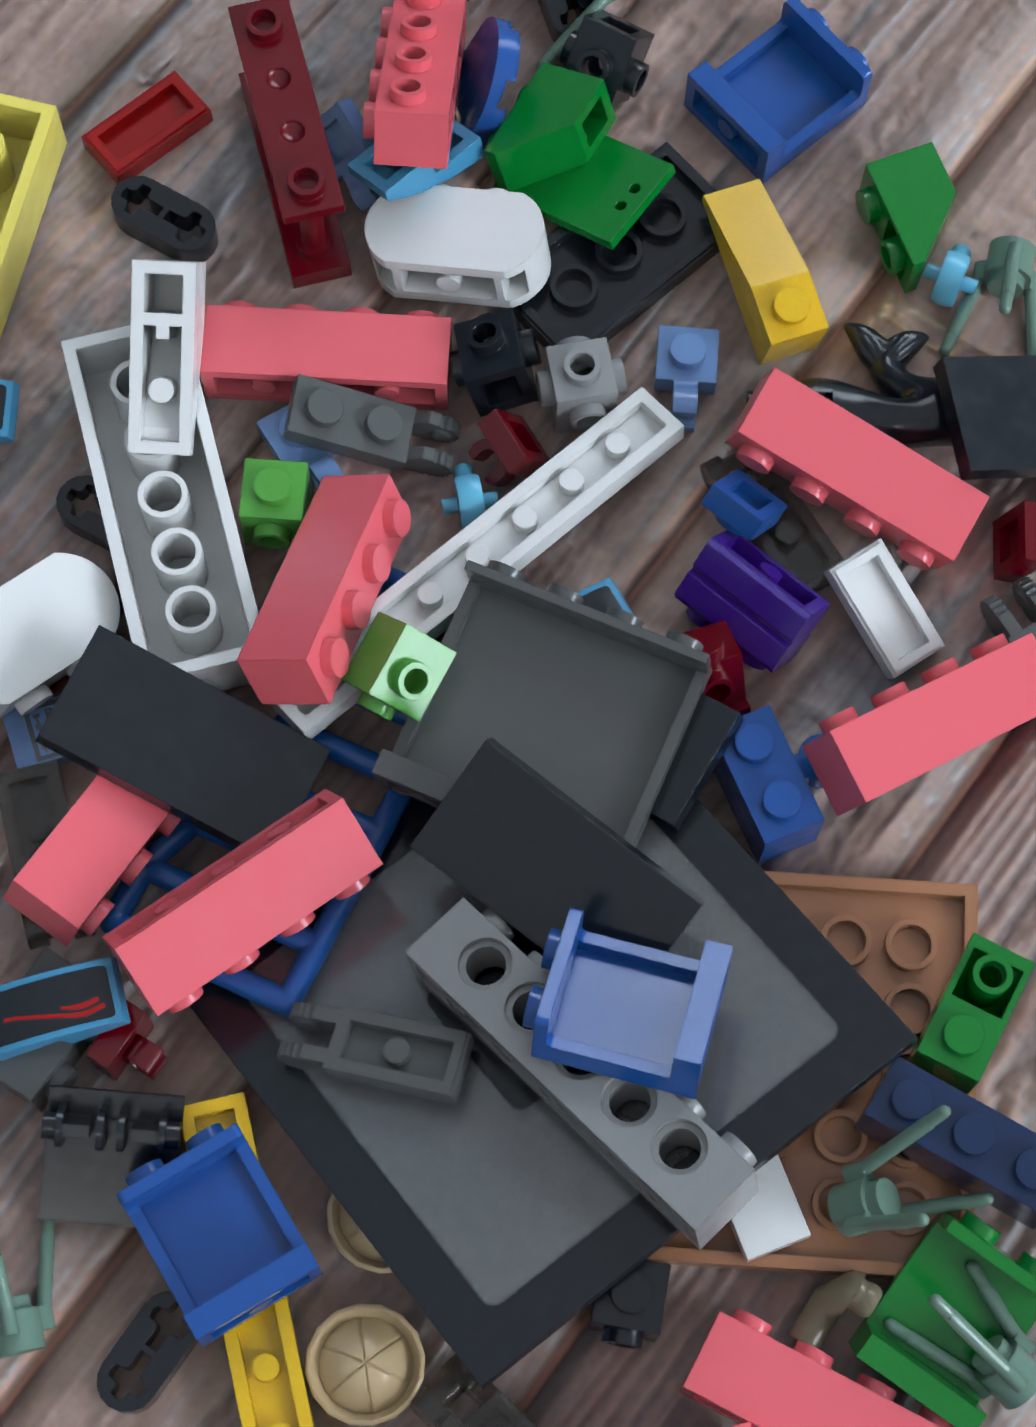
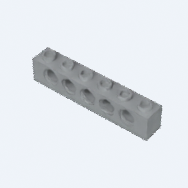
M463 897L405 951L415 977L687 1239L701 1250L759 1192L756 1170L753 1168L757 1160L753 1153L731 1132L727 1131L720 1137L702 1120L706 1116V1112L696 1099L593 1072L586 1075H575L567 1071L568 1066L532 1057L533 1030L525 1029L520 1024L524 1018L532 986L545 988L550 970L541 968L543 957L541 954L533 950L526 956L511 942L515 937L514 933L499 915L488 907L480 913ZM499 967L505 970L504 975L493 984L480 985L474 982L476 976L486 968ZM641 1100L650 1105L647 1114L637 1121L626 1122L615 1117L617 1109L627 1101ZM679 1146H689L700 1153L696 1163L686 1169H673L664 1163V1159L672 1149Z

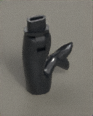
M849 322L843 325L855 353L862 364L869 370L871 379L883 395L829 378L797 380L908 448L952 446L936 378L918 376L906 369L910 361L929 340V336L924 332L903 331L886 339L873 328L864 324ZM747 391L746 404L754 391Z

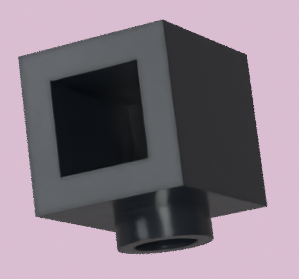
M648 1260L643 1261L593 1301L588 1330L603 1332L601 1342L617 1347L640 1350L642 1349L643 1340L655 1342L660 1335L671 1265Z

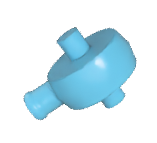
M956 244L952 250H948L942 267L931 263L926 265L922 277L936 281L930 300L939 306L952 308L959 290L972 295L975 293L979 281L965 276L971 261V250L965 244Z
M460 463L453 469L455 497L441 499L444 515L458 513L461 530L483 514L485 508H490L498 502L497 491L482 492L479 475L473 474V467L468 463Z

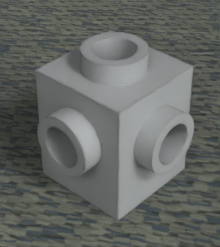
M572 336L559 341L554 346L545 347V370L535 372L540 407H550L555 433L588 430L617 407L618 395L627 393L622 359H611L606 337L589 339L585 336Z

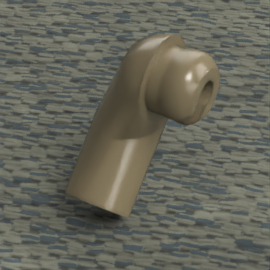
M850 1270L819 1285L814 1290L790 1330L789 1335L820 1349L840 1314L846 1308L861 1318L870 1317L883 1295L882 1289L876 1283L864 1279L866 1273Z

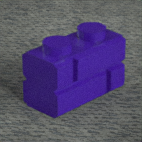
M728 530L712 537L706 543L693 563V568L686 574L674 593V597L687 606L686 614L694 624L703 627L725 620L742 652L743 662L755 669H768L772 673L791 662L810 636L811 631L817 626L830 607L828 601L749 540Z

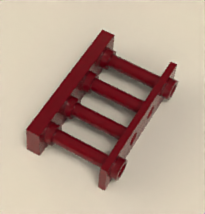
M258 0L228 7L230 21L244 72L238 73L240 86L293 288L352 276L351 263L337 213L345 211V204L289 0Z

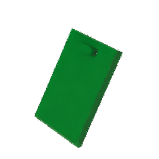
M605 136L587 164L511 192H520L529 196L538 205L544 219L613 250L676 172L673 164L609 136Z

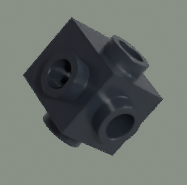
M604 10L584 15L579 30L572 31L567 38L560 55V62L565 65L564 68L604 79L611 104L614 106L629 100L630 96L636 97L642 89L649 72V65L644 63V60L655 34Z
M512 307L494 313H485L474 319L453 325L458 350L451 351L449 355L452 372L458 387H467L480 417L487 416L494 409L504 411L539 400L532 366L542 363L537 340L532 328L521 330Z

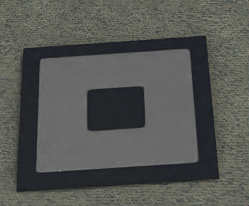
M411 799L380 857L383 865L372 872L370 882L361 892L303 1002L340 1009L341 1005L471 1033L474 1045L456 1105L327 1077L325 1073H314L285 1065V1063L277 1059V1052L281 1042L297 1041L328 1048L332 1035L303 1029L297 1026V1024L292 1023L289 1020V1016H282L211 982L202 986L204 990L202 996L189 1007L482 1389H485L680 1233V1231L415 977L405 954V951L463 897L480 913L487 906L410 847L436 810V808ZM697 799L678 831L650 816L636 848L706 901L669 952L701 960L706 939L733 946L727 981L695 1099L704 1108L706 1116L702 1120L720 1137L727 1131L731 1132L750 1149L757 1160V1163L753 1166L757 1171L916 1044L917 1037ZM325 904L313 911L316 916L308 927L313 928ZM506 922L515 936L511 942L526 956L533 950L543 956L544 950ZM270 940L258 948L260 952L259 957L245 969L282 985L299 952L279 942ZM499 967L486 968L476 976L474 982L480 985L493 984L504 975L505 970ZM522 1020V1022H521V1024H520L521 1027H523V1028H525V1029L533 1030V1029H531V1028L524 1027V1026H523V1020ZM570 1066L567 1068L568 1072L575 1075L591 1073ZM641 1100L627 1101L617 1109L615 1117L626 1122L637 1121L647 1114L650 1105ZM679 1146L672 1149L666 1155L664 1163L673 1169H686L696 1163L700 1153L692 1147Z

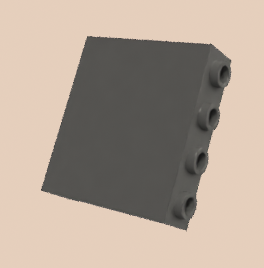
M468 560L464 569L469 582L441 644L457 654L420 721L418 722L407 717L392 752L382 748L372 770L373 775L383 787L437 809L485 740L493 738L636 848L696 705L712 674L710 654L702 652L704 645L686 634L668 631L666 637L642 628L644 622L625 610L608 607L606 613L582 605L584 601L582 596L561 585L550 583L546 590L526 583L523 581L525 577L523 573L505 563L490 560L486 567Z

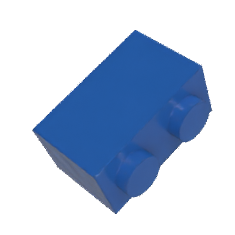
M770 705L742 716L744 719L714 769L718 782L757 864L816 841L825 820L809 786L814 788L823 787L802 746L824 734H817L807 738L802 743L798 754L794 755Z

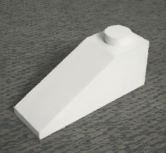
M157 259L132 260L128 453L193 455L204 334L206 262Z

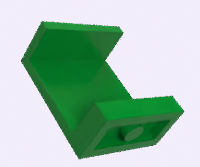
M966 1210L960 1220L950 1212L937 1215L884 1290L871 1316L862 1321L848 1341L856 1357L954 1427H979L987 1416L978 1403L981 1398L964 1381L889 1333L884 1328V1322L888 1318L895 1319L970 1368L976 1370L971 1363L976 1352L943 1320V1317L929 1303L931 1295L939 1294L986 1340L995 1335H1002L1007 1339L1006 1334L966 1269L967 1263L973 1260L979 1263L1019 1328L1027 1334L1036 1321V1258L1023 1250L1017 1260L1001 1250L995 1243L1002 1234L969 1210Z

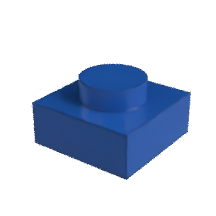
M739 468L713 483L701 502L703 506L716 515L717 521L723 528L733 534L745 536L750 541L776 525L788 506Z

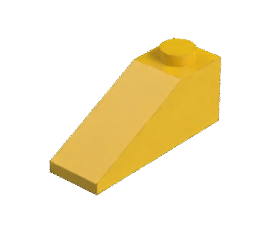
M760 178L703 195L702 202L759 365L817 348L829 328L810 272Z

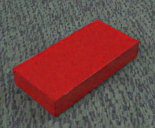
M174 70L81 136L84 148L118 185L122 180L137 176L212 122L213 118L211 109Z

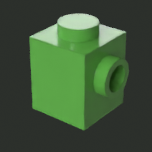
M245 458L239 507V520L245 545H257L268 549L290 548L312 501L313 492L308 462Z
M378 611L351 660L346 675L341 680L362 691L356 703L391 722L396 711L419 722L457 653L409 624Z

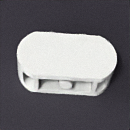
M441 183L422 193L403 199L387 201L380 196L371 206L365 220V238L377 279L381 286L393 297L514 308L533 298L543 288L550 274L551 256L543 215L538 205L524 193L509 192L501 188L486 190L451 187Z
M53 553L0 587V718L15 708L21 716H25L50 699L53 693L49 686L66 675L69 677L72 675L99 625L116 633L120 620V603L117 591L110 578L93 562L74 554Z

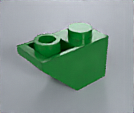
M544 62L541 64L531 81L520 90L515 105L501 126L490 135L487 147L484 150L498 188L511 192L589 162L616 120L604 79Z
M933 142L867 163L860 189L855 194L857 209L863 222L866 225L873 224L880 239L879 253L884 268L888 274L897 275L905 293L916 290L946 224L956 194V190Z
M973 933L937 999L907 1061L968 1095L979 1083L1035 963Z

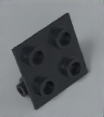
M50 1085L47 1111L43 1113L41 1139H45L38 1220L135 1227L128 1213L120 1204L116 1194L128 1187L125 1178L142 1165L155 1159H161L165 1165L180 1156L185 1096Z

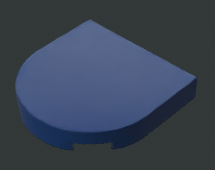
M493 16L488 17L483 22L464 51L458 102L461 124L481 138L483 148L487 145L490 135L498 130L504 119L506 110L497 108V105L504 93L506 82L515 83L520 58V36L517 30L512 29L511 22Z

